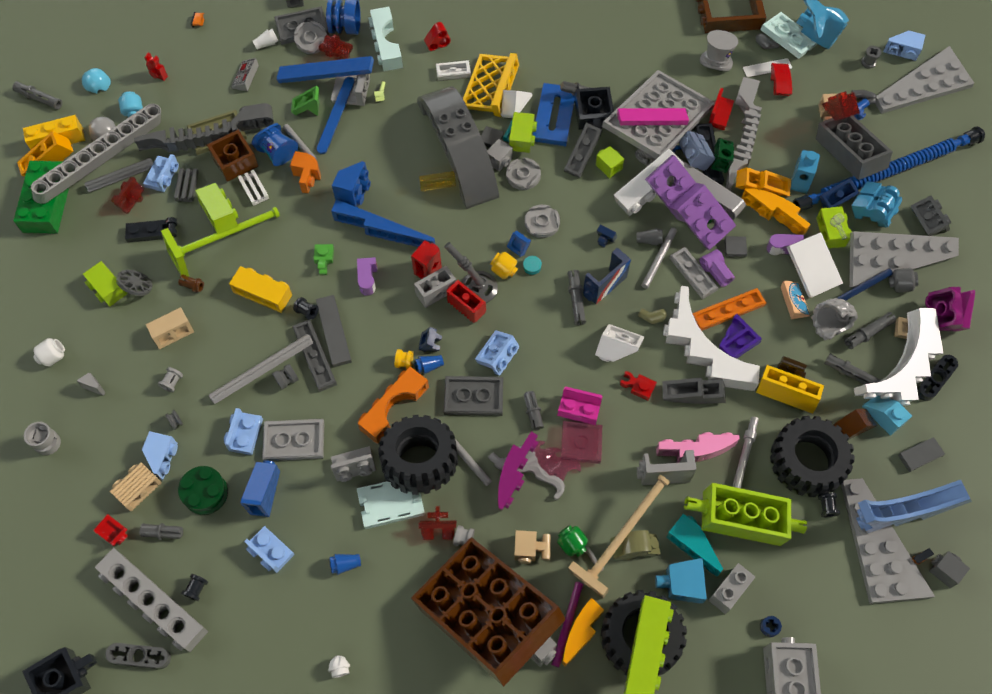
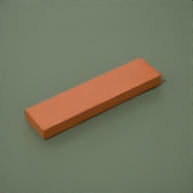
M758 288L692 314L698 327L703 331L733 319L736 314L741 316L764 307L766 301Z

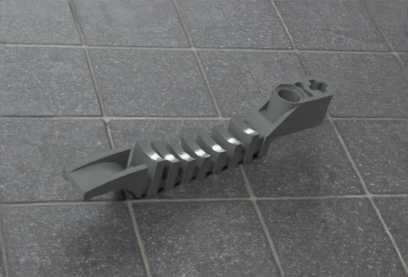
M267 103L244 106L240 108L239 113L231 122H227L226 119L222 120L223 128H219L218 123H213L214 130L212 131L210 126H205V132H202L201 127L196 128L197 134H193L192 128L187 129L188 135L186 136L183 128L178 129V137L174 127L169 128L170 139L166 138V131L162 130L136 137L134 142L137 144L139 151L162 148L168 152L174 151L177 153L181 149L187 151L191 147L192 149H197V146L205 147V144L216 141L238 129L241 132L272 125L274 123L272 106Z

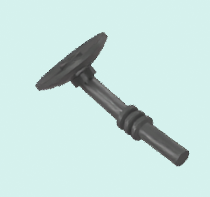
M448 242L444 248L457 260V264L464 271L468 272L462 283L466 285L467 280L471 277L470 285L466 286L486 303L491 301L496 296L498 290L496 279L488 272L475 271L472 267V262L466 256H462ZM488 286L493 287L491 293L485 296L484 293L487 291Z

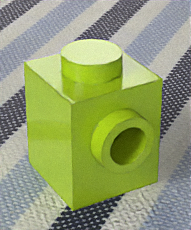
M609 146L605 150L602 149L598 152L596 166L609 179L623 169L624 158L617 150Z

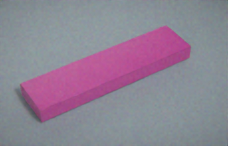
M618 108L617 110L620 126L688 125L689 122L685 108Z

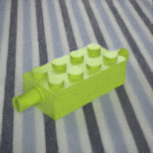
M711 483L703 491V500L687 496L684 504H687V506L684 505L685 510L701 512V530L781 546L791 539V531L805 534L807 526H803L807 525L805 520L791 518V499Z

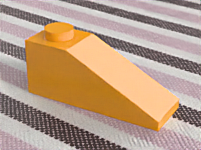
M51 131L17 162L21 176L26 175L29 161H63L74 151L69 138Z

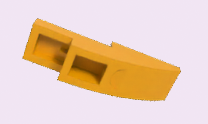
M749 187L744 189L741 198L747 206L757 211L760 216L768 221L775 217L779 223L784 224L794 234L805 235L811 224L798 215L801 210L798 206L764 190Z

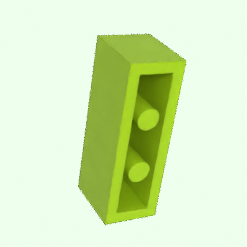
M213 183L195 190L199 203L217 234L238 227L236 221L239 218L235 208L232 209V204L229 198L226 199L222 188L219 189L217 184Z

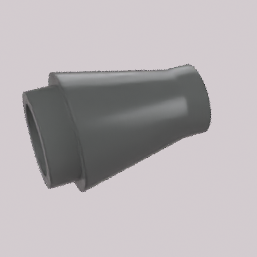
M654 228L637 232V243L656 246L663 244V230Z

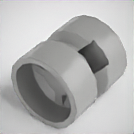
M34 422L24 432L25 442L41 455L53 454L60 447V436L44 422Z

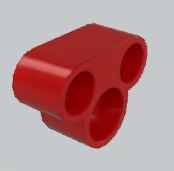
M437 22L424 38V42L429 51H435L438 47L448 46L451 39L444 24Z

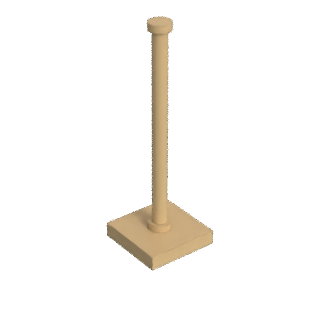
M662 475L658 476L657 483L591 570H584L574 561L568 567L571 574L602 598L608 593V588L597 580L599 578L597 575L665 485L668 486L670 483Z

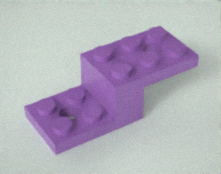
M671 155L645 179L675 218L685 222L706 249L710 250L736 226L704 184L696 183L675 155ZM669 176L674 177V183L671 186L667 185V178ZM710 219H713L714 227L709 229L707 223Z

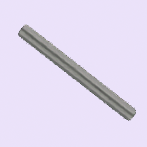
M308 334L304 335L209 394L211 401L214 404L218 403L312 345L311 337Z

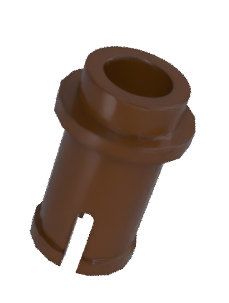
M183 274L180 278L184 279V281L181 279L178 281L179 286L192 289L193 292H201L204 288V282L200 278L194 279Z

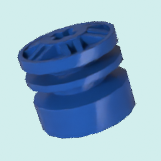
M328 0L326 8L328 32L334 34L337 31L338 34H341L344 26L346 34H359L361 20L359 0H346L344 6L342 0Z

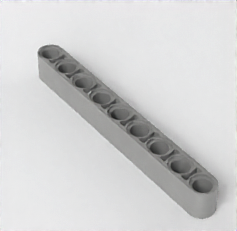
M148 104L34 181L31 185L34 201L40 204L47 203L134 143V138L145 135L161 123V108L156 104Z

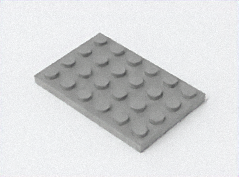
M657 70L618 108H685L689 118L688 125L620 126L617 108L603 121L602 127L657 159L668 149L672 151L685 133L691 131L714 107L715 102Z

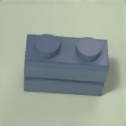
M687 131L681 138L679 145L690 166L703 171L707 170L715 160V156L705 141L704 136Z

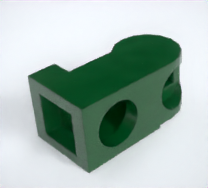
M718 138L714 147L715 160L711 165V169L724 173L728 171L734 161V143L732 141Z

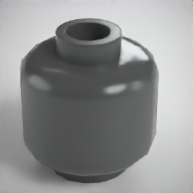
M911 268L895 269L893 275L889 276V286L893 287L896 293L912 292L915 287H918V274Z

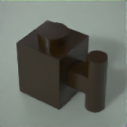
M786 356L782 357L777 366L780 370L802 378L806 376L804 371L807 365Z

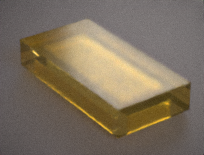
M454 171L419 176L421 192L456 186Z

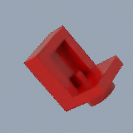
M109 514L93 530L112 546L116 543L120 545L128 536L125 533L128 529Z

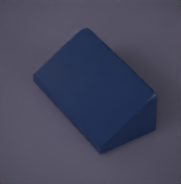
M851 178L819 197L823 208L839 206L860 192Z

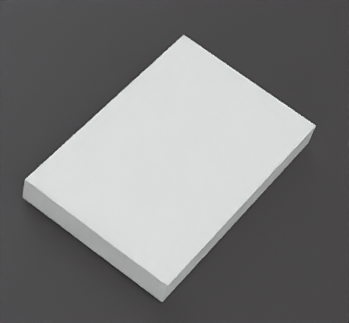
M821 232L787 247L808 298L843 284Z

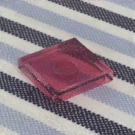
M563 421L560 460L600 464L603 425Z

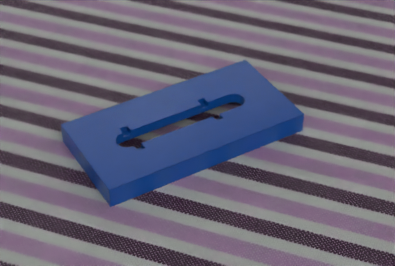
M543 83L536 117L537 130L533 132L535 142L561 146L567 145L575 96L572 93L561 91L560 85ZM560 97L561 101L555 130L551 131L548 128L554 98Z

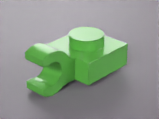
M315 244L314 263L318 264L319 275H327V265L333 263V244Z

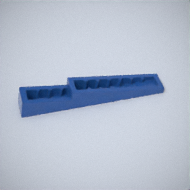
M338 199L335 200L331 210L334 221L363 227L365 235L419 247L424 240L430 244H435V238Z

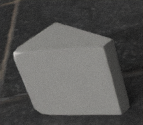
M87 373L77 380L84 389L100 395L105 394L104 389L91 373Z

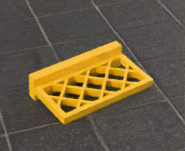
M510 53L509 57L487 54L479 55L463 97L468 109L493 112L494 116L501 117L503 90H511L519 67L516 53ZM483 60L490 61L487 65H482ZM500 62H506V64L500 68L497 66V64H499ZM494 66L496 70L488 73L487 69ZM482 72L486 74L479 79L477 78V75ZM500 74L501 77L494 81L492 77ZM488 79L491 81V83L487 84L486 86H483L482 82ZM479 84L481 88L473 92L472 88ZM495 86L496 91L489 94L487 90ZM483 92L486 93V96L478 99L477 95ZM473 97H474L475 100H476L475 102H473V103H471V104H470V103H467V101L470 100V99H472ZM489 99L491 100L490 106L482 104Z

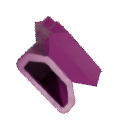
M948 287L928 293L925 305L927 308H936L939 331L957 332L970 329L975 290L961 293V287Z

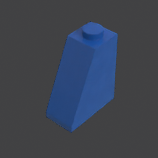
M272 461L256 462L240 503L250 515L270 517L280 474L278 466Z

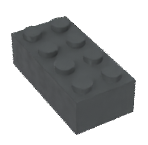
M849 112L819 123L816 140L858 180L889 168L893 151Z

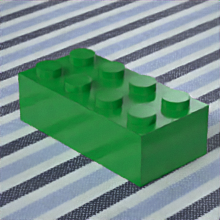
M29 161L13 220L22 233L58 234L69 188L47 203L40 204L33 199L31 185L64 161Z

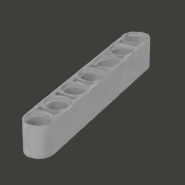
M640 149L635 152L636 158L646 166H649L656 160ZM681 160L684 163V168L694 181L704 184L729 217L734 220L745 208L744 200Z

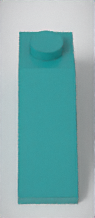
M682 514L666 538L691 558H703V567L717 577L723 570V567L703 530H701V526L698 525V522L693 517Z

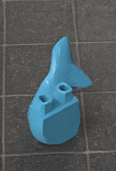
M804 0L807 9L800 15L796 23L803 27L801 32L820 46L829 49L847 26V22H849L847 15L839 8L822 5L818 0Z

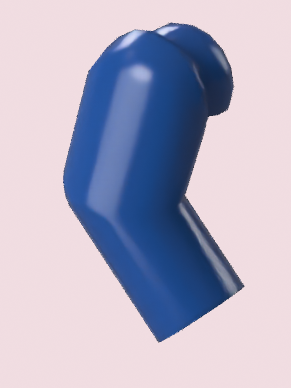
M865 98L853 106V116L857 120H862L866 116L864 109L870 105L868 99Z

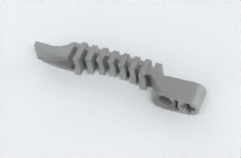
M744 76L735 105H738L745 114L741 123L746 125L742 129L744 133L742 134L741 145H737V151H734V161L727 173L726 189L730 191L737 176V170L746 168L749 165L762 107L755 106L753 103L760 81Z

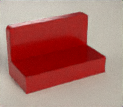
M720 88L709 123H712L714 128L725 131L735 100L722 97L724 88Z

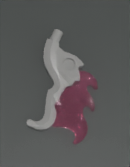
M539 440V444L534 452L529 451L525 457L529 460L523 470L519 468L517 471L521 473L532 472L536 479L556 487L557 492L554 495V499L558 500L564 492L565 486L563 482L566 474L571 469H577L581 472V465L574 458L557 457L555 453L561 451L559 448L541 449L540 446L544 445L545 441ZM494 452L491 453L488 459L495 464L494 467L502 471L506 458H499Z

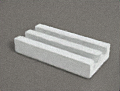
M469 60L436 64L438 81L471 77Z
M251 170L250 174L245 173L243 177L241 175L238 176L253 206L269 199L254 170ZM254 177L257 185L259 186L262 194L264 195L263 197L260 196L251 178ZM244 181L249 182L252 190L254 191L257 197V200H254L252 194L250 193Z

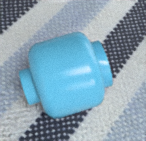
M124 92L118 99L121 114L128 118L143 108L141 97L135 94V92Z

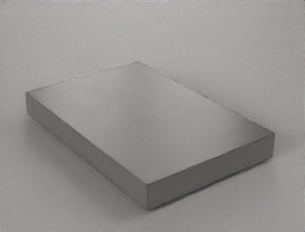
M324 419L264 421L263 461L324 458Z

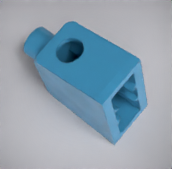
M802 150L794 169L791 190L807 194L816 174L820 158L819 154L814 151ZM806 174L805 180L801 179L800 175Z
M703 558L670 564L666 569L667 575L655 576L656 588H668L669 599L693 603H704L707 599Z

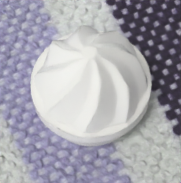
M337 655L330 661L328 671L331 673L332 678L342 677L349 674L348 668H350V664L345 657Z

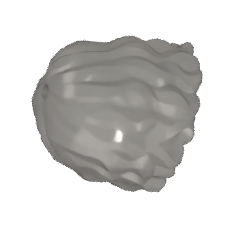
M837 298L817 304L813 310L814 315L811 317L813 326L816 328V334L825 341L827 339L831 340L835 335H839L852 328L858 318L852 304Z

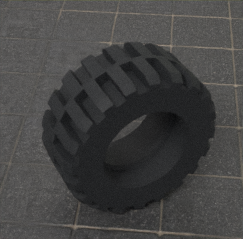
M413 415L412 418L404 417L400 422H394L391 425V429H386L384 436L381 437L379 442L378 454L384 477L387 482H391L392 487L395 489L400 488V491L406 494L408 491L412 492V495H419V492L428 494L430 490H439L441 484L446 485L450 481V476H454L456 466L458 465L457 445L455 436L447 424H441V420L437 418L431 419V416L424 415V417H419V415ZM415 446H427L436 451V454L431 459L422 463H409L401 459L405 451Z
M803 416L801 419L796 418L792 420L790 424L787 423L771 447L770 462L774 463L772 470L774 474H779L777 479L780 483L785 482L788 485L786 488L790 491L793 489L797 490L798 495L803 496L805 493H808V497H816L818 494L836 490L853 469L852 464L855 461L854 454H851L854 451L853 445L848 443L850 438L847 434L843 435L841 427L838 425L835 427L831 424L832 421L828 419L823 421L819 416H814L813 419H810V416ZM801 442H809L820 447L827 456L828 469L825 471H814L806 468L800 463L795 454V445Z
M637 590L633 594L631 592L626 593L624 597H619L610 606L603 620L601 628L602 648L606 651L607 659L614 663V667L617 670L621 669L624 671L626 676L628 674L632 649L628 647L623 638V628L629 618L639 615L642 599L645 595L667 601V597L662 595L660 598L656 596L654 591L644 593V590ZM674 603L670 606V609L674 610L671 623L667 622L666 631H669L667 645L663 644L662 653L665 654L663 668L659 667L658 676L665 674L681 658L687 639H685L687 629L682 623L684 618L682 614L678 615L676 612L677 606Z

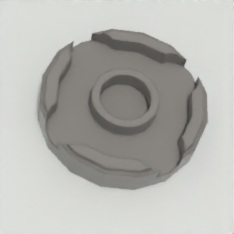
M315 21L303 22L297 26L294 32V41L297 48L302 52L316 54L325 48L327 34L325 28L320 23Z
M515 159L509 163L506 169V179L513 188L528 190L534 188L539 183L541 170L539 165L532 159Z
M548 205L533 206L525 215L526 230L537 238L553 236L560 227L558 211L553 210Z

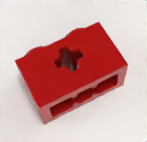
M424 240L411 255L414 275L420 279L442 268L440 249L434 243L430 244Z

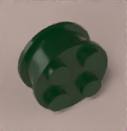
M198 466L186 472L181 478L178 486V495L182 503L191 512L198 515H209L218 511L226 502L228 486L217 470L208 466Z

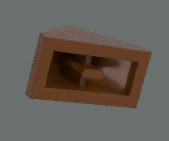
M855 409L833 424L835 427L837 425L841 427L843 435L847 434L850 439L877 426L867 409Z

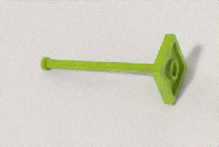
M273 207L271 211L239 223L238 227L220 234L214 233L183 247L177 245L168 228L162 230L161 233L167 252L179 274L189 276L184 260L185 253L270 218H278L280 214L278 209Z

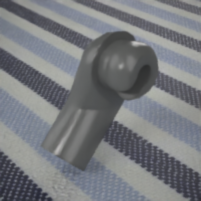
M760 33L755 38L756 42L763 49L780 47V44L770 40L764 34Z
M867 90L851 91V99L867 98L870 104L876 103L877 96L875 93Z

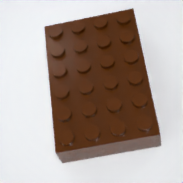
M472 537L411 597L415 605L426 617L503 687L566 620L558 605Z

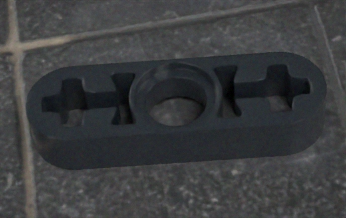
M944 355L930 371L931 376L923 380L917 388L918 397L921 400H932L958 367V360L954 356ZM946 362H949V367L943 370L942 368L946 365ZM933 374H939L942 377V382L935 381ZM929 385L933 386L929 393L926 394V388Z

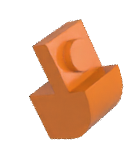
M295 151L290 167L293 176L300 177L299 185L302 193L309 194L310 188L314 186L315 179H321L318 162L315 157L308 153Z

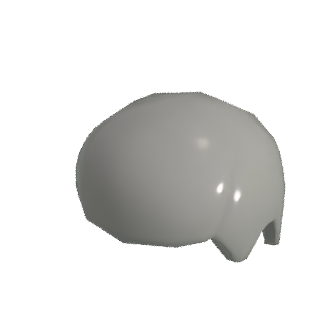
M102 116L93 119L89 124L91 139L95 141L116 127L114 121Z

